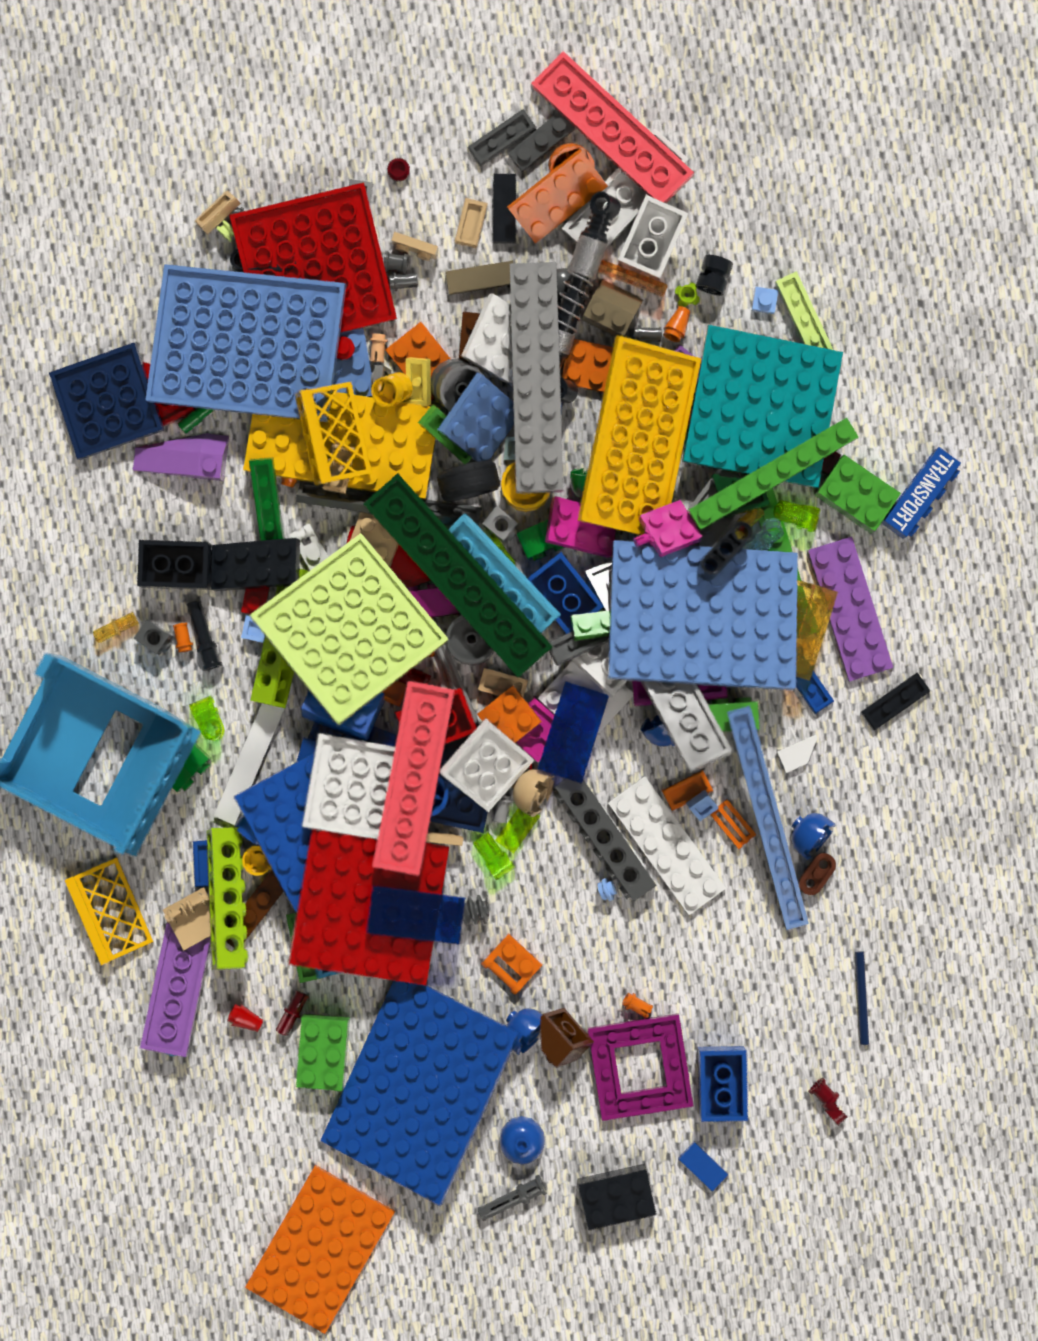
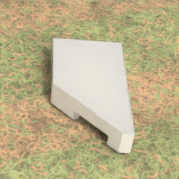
M816 735L776 751L785 773L808 764L817 740Z

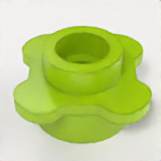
M689 283L688 285L675 288V294L678 295L679 299L678 306L686 307L690 304L697 305L700 302V297L697 296L696 284Z

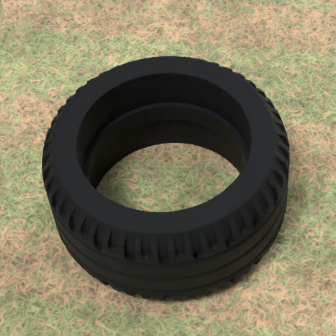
M491 460L453 467L440 472L437 476L441 497L446 502L484 495L497 490L500 486L496 464Z

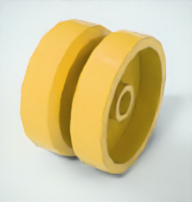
M516 461L508 465L502 475L501 489L503 497L507 504L517 511H536L546 503L550 496V492L517 494Z

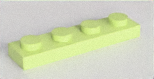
M797 271L775 282L803 344L833 350Z

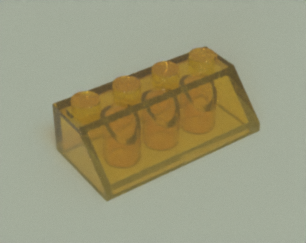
M797 580L796 677L810 681L838 592Z

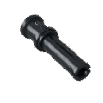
M201 600L187 603L186 605L198 641L197 652L200 653L204 665L202 670L208 671L223 666L222 662L218 659L215 649L217 644L215 641H212Z

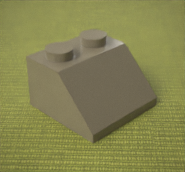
M602 280L583 314L582 321L614 337H625L643 299Z

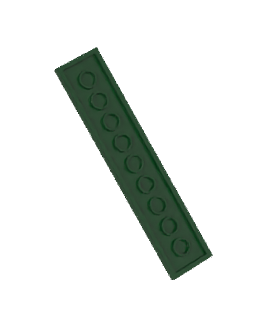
M398 473L363 504L518 678L553 648L549 641Z

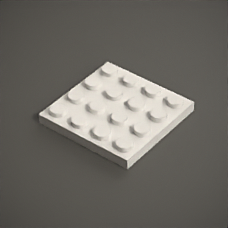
M318 734L302 827L378 839L395 747Z

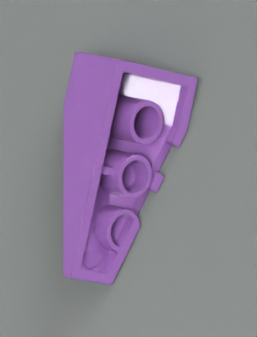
M205 433L136 447L133 471L224 481L229 436Z

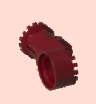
M822 1077L817 1080L818 1084L815 1082L816 1086L813 1084L808 1092L814 1094L823 1103L824 1111L839 1126L848 1116L842 1110H839V1107L835 1104L840 1096L839 1093L833 1092Z

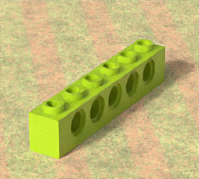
M300 569L299 579L309 571ZM289 586L277 587L275 596ZM266 636L250 701L286 709L294 671Z
M239 827L211 828L206 831L212 970L244 968L245 963L248 961L247 949H244L247 929L246 926H243L246 905L242 902L245 882L244 879H241V870L244 867L242 863L243 856H240L243 836L237 831ZM223 846L229 848V858L222 855L221 849ZM224 869L230 871V881H226L223 878L222 872ZM225 892L232 896V903L230 905L226 904L223 900ZM226 916H230L233 919V926L231 928H228L224 923ZM227 939H231L234 942L233 951L226 949L225 942Z

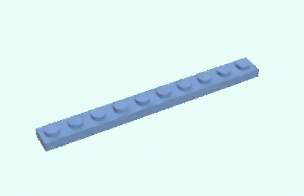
M746 706L728 711V719L785 928L789 930L809 924L751 707Z

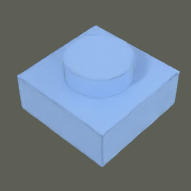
M755 287L751 311L774 314L778 290Z
M246 615L241 638L264 643L265 635L250 616Z
M706 790L686 803L699 821H702L719 809Z

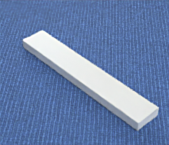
M261 704L214 817L233 825L239 819L241 810L233 796L253 786L285 708Z

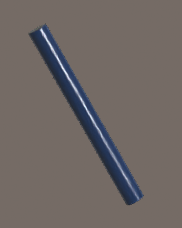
M864 951L855 952L860 1045H868L869 1029Z

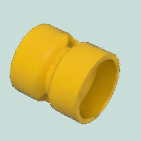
M397 372L375 380L372 384L371 394L379 406L390 407L409 399L413 386L407 375Z
M259 844L258 846L250 847L243 854V867L251 875H263L272 869Z

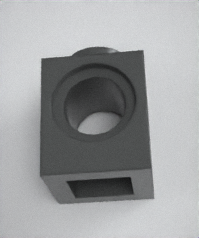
M150 620L144 622L133 638L158 655L162 652L166 653L173 643L170 641L173 636ZM155 632H158L161 637L157 645H153L150 641L151 635Z

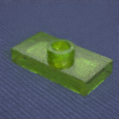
M517 808L495 841L514 854L540 815L537 814L531 817Z

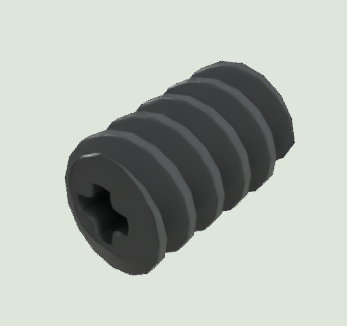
M486 894L485 901H482L480 895H477L475 902H473L471 896H468L466 903H464L462 897H459L457 904L454 903L451 897L449 898L448 905L441 898L442 918L446 926L451 927L452 920L456 926H460L462 919L467 926L471 918L475 925L479 923L480 918L484 924H487L489 919L488 895Z

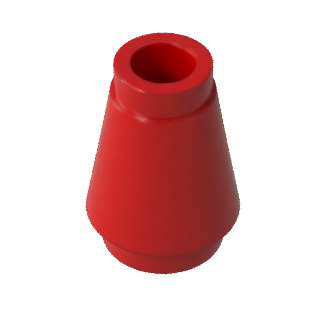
M234 1004L227 1019L228 1022L232 1023L231 1026L256 1032L259 1031L263 1023V1019L259 1018V1016L242 1004L240 1006Z

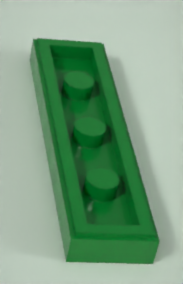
M274 458L250 459L249 464L260 541L284 539Z

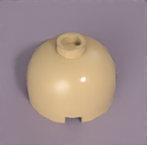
M539 769L524 772L512 785L513 801L516 806L531 817L539 814L542 811L539 808L545 797L548 801L553 792L555 781L552 778L554 776Z

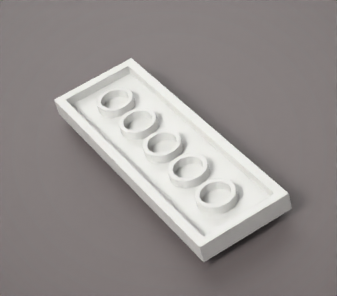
M654 129L651 132L685 164L688 162V158L658 130ZM619 168L605 181L608 187L602 191L617 198L621 206L619 214L612 221L609 220L611 225L607 226L609 231H605L608 240L605 249L637 217L643 200L647 195ZM590 201L581 207L562 227V231L576 244L580 233L585 230V227H589L587 225V222L591 221L588 219L589 216H593L589 205ZM607 202L604 204L603 210L606 208Z
M645 776L608 802L688 915L726 889Z

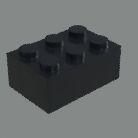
M139 540L137 586L158 589L211 590L213 544L194 541Z
M645 1164L578 1178L588 1231L657 1215Z

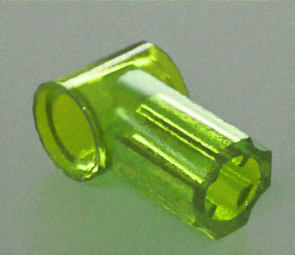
M779 500L773 514L776 520L796 525L797 529L802 530V528H806L809 532H816L821 509Z
M489 832L473 842L474 847L486 862L485 865L496 880H499L516 868L506 852L501 850Z

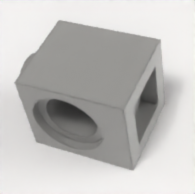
M497 505L482 523V526L503 543L506 539L511 541L519 531L516 529L518 523ZM505 520L509 525L508 529L503 532L498 531L495 528L496 522Z

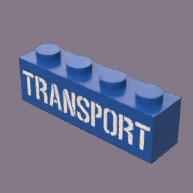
M936 448L881 523L902 539L907 536L912 537L919 528L917 522L921 517L925 519L933 509L930 505L934 499L939 500L947 490L944 488L948 481L952 482L960 471L957 468L961 462L942 448Z

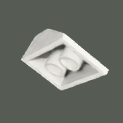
M646 195L618 258V263L660 280L688 213Z

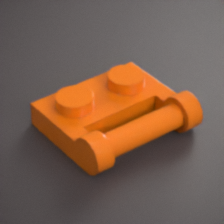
M509 933L481 963L485 969L488 967L510 988V992L514 996L543 965ZM497 956L521 976L517 982L494 961Z

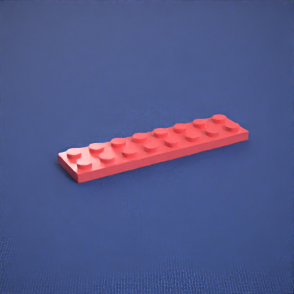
M564 51L531 83L532 88L648 196L667 203L694 176V172Z
M408 681L373 867L420 875L455 690Z

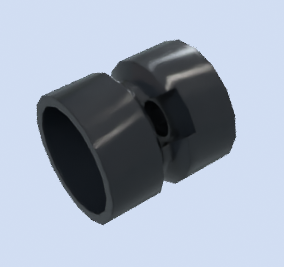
M705 255L701 266L703 273L699 274L695 287L702 292L723 296L728 283L725 278L730 276L733 262L720 256Z

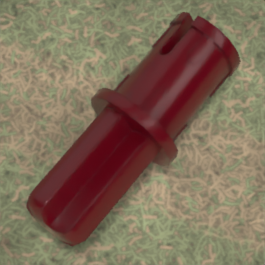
M299 990L295 991L288 1007H284L285 1012L276 1027V1031L279 1034L287 1036L296 1019L301 1017L299 1014L309 998L307 994L300 993Z

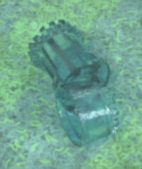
M776 518L765 520L761 524V531L742 549L764 551L771 549L772 544L784 534L781 521ZM772 527L777 528L774 531H768L769 529H772Z

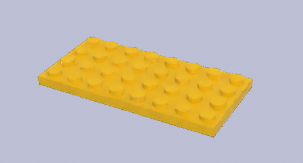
M622 336L615 337L578 521L643 535L644 528L639 522L640 515L671 504L701 358Z
M336 392L334 398L344 404L348 396L347 393ZM354 395L371 474L349 478L347 488L377 492L398 473L421 499L426 500L436 439L418 422L430 409V406L401 402L390 407H382L372 397ZM331 401L329 414L336 418L341 407ZM344 410L339 421L349 427L353 418L350 413ZM252 414L243 470L251 472L250 459L273 457L277 477L314 482L300 419ZM330 419L328 422H319L320 427L328 431L333 423ZM336 424L330 434L341 441L347 430ZM350 433L344 443L349 447L356 448L358 440L357 437ZM327 438L324 447L330 453L332 443H337ZM355 456L351 468L356 471L364 470L362 460Z

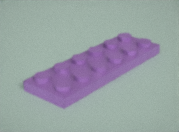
M848 537L807 550L848 682L893 668L853 538Z
M167 922L141 1040V1049L187 1057L211 945V936L183 950L170 923Z

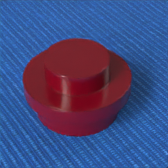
M395 158L389 162L387 172L392 180L400 182L409 176L410 166L406 160Z

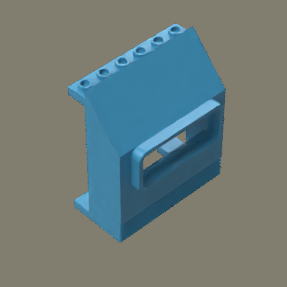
M45 653L34 673L44 679L3 757L0 758V787L115 847L114 851L122 855L128 853L136 857L201 731L166 709L62 655ZM117 710L142 723L143 727L105 800L100 806L75 793L74 789L112 716Z

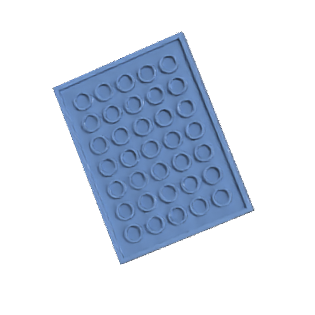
M164 264L145 401L300 419L294 393L301 390L331 386L334 383L346 284ZM321 393L313 394L315 404L323 408L328 398ZM331 402L325 410L328 413L330 412ZM322 415L319 422H328L329 418Z
M613 541L608 679L779 690L796 689L798 553L742 549L714 579L707 581L699 577L697 567L703 557L713 547L688 546L660 557L650 543L636 547V544L631 541ZM720 548L722 554L730 555L727 548ZM704 564L706 570L711 572L715 570L712 564Z

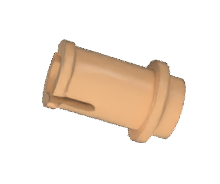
M373 333L372 338L369 339V341H372L370 362L384 363L385 342H387L385 334Z

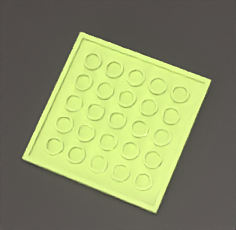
M361 533L250 615V618L337 725L353 715L448 641L446 635Z

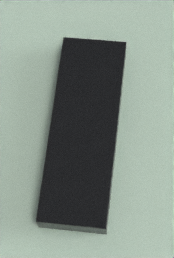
M493 174V244H516V218L507 208L508 205L516 200V174Z
M916 672L862 710L861 714L873 731H875L929 693L930 689L918 672Z

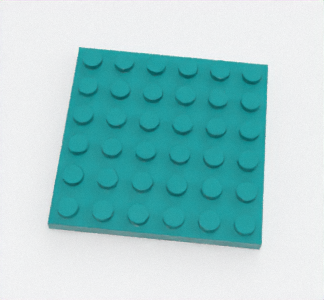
M708 325L682 462L749 475L828 429L832 417L843 352ZM824 459L784 482L818 488Z

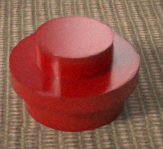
M340 337L337 358L347 360L354 354L355 346L350 338Z

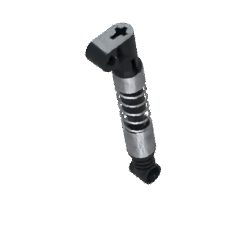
M601 191L595 193L590 199L589 205L593 216H589L588 219L591 220L587 222L589 227H585V230L580 233L572 255V260L567 270L573 275L571 281H563L565 285L569 286L567 292L559 293L562 296L558 304L560 370L564 360L569 356L571 346H573L574 337H576L573 333L577 332L575 327L577 321H581L579 317L580 312L585 309L583 306L584 298H589V295L584 292L585 287L593 286L588 279L595 280L605 252L604 250H606L608 240L605 231H609L607 226L611 225L609 220L612 221L619 214L621 208L617 198ZM607 202V206H606V208L603 210V206H604V204ZM560 377V387L564 388L563 392H560L561 402L571 403L578 396V387L573 381Z

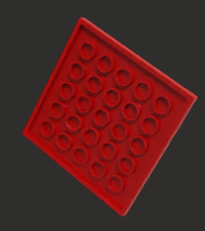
M364 182L229 215L244 273L345 283L346 293L340 333L397 320ZM278 264L279 267L282 268V271H274L273 269H269L268 267L270 265H272V267H277ZM257 267H258V268H261V269H264V270H248V269H250V268H257Z
M311 828L288 964L426 985L449 846L426 843L420 875L373 867L378 839Z

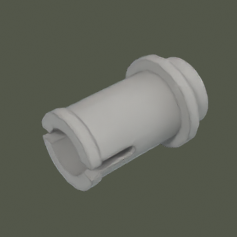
M504 794L496 803L492 821L507 823L509 805L512 803V800H510L511 795Z

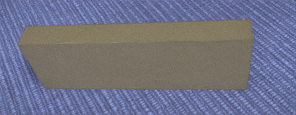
M513 260L445 271L449 295L510 286V264H513Z

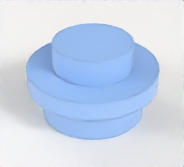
M604 878L602 882L598 883L601 898L603 900L608 899L609 901L614 900V895L617 894L614 882H609L607 878Z

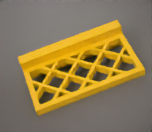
M346 382L294 393L315 485L371 474L352 383ZM346 388L348 398L344 404L334 398L338 389ZM321 393L328 398L323 408L315 404L313 394ZM331 401L341 407L336 418L325 411ZM344 410L350 413L353 418L349 427L339 421ZM322 415L333 421L328 431L320 427L319 420ZM336 424L347 430L341 441L330 434ZM350 433L357 437L358 440L354 450L344 443ZM327 438L338 444L333 454L325 450L324 443ZM341 447L352 453L346 464L336 457ZM355 456L362 460L364 470L356 471L349 466ZM334 460L344 468L338 476L331 477L329 466Z
M117 857L64 880L101 965L154 942ZM115 864L118 871L115 881L102 877L105 867ZM101 870L100 875L94 874V872ZM87 875L97 877L98 880L93 891L84 888L80 878ZM119 877L121 878L123 884L117 883ZM101 879L113 883L109 896L96 892ZM116 885L125 888L127 891L124 902L111 898ZM86 891L92 893L90 899L88 898ZM94 894L107 899L102 912L93 909L91 905ZM128 898H130L132 905L126 904ZM110 900L123 905L118 918L105 913ZM125 906L134 909L137 914L133 923L120 919ZM95 912L101 914L99 921L97 919ZM103 916L116 920L112 933L102 930L100 923ZM137 919H139L142 927L135 925ZM119 922L132 926L127 939L114 934ZM134 927L143 930L147 940L140 943L129 940ZM104 934H107V935L110 936L108 942H107L106 937H105ZM112 937L125 941L122 951L116 954L112 953L109 946ZM128 943L134 945L126 949Z

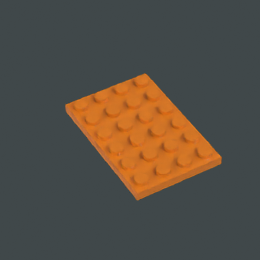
M315 1165L245 1288L325 1334L394 1215L395 1210Z

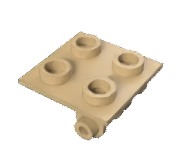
M204 887L163 909L164 917L170 923L183 950L210 937V899Z

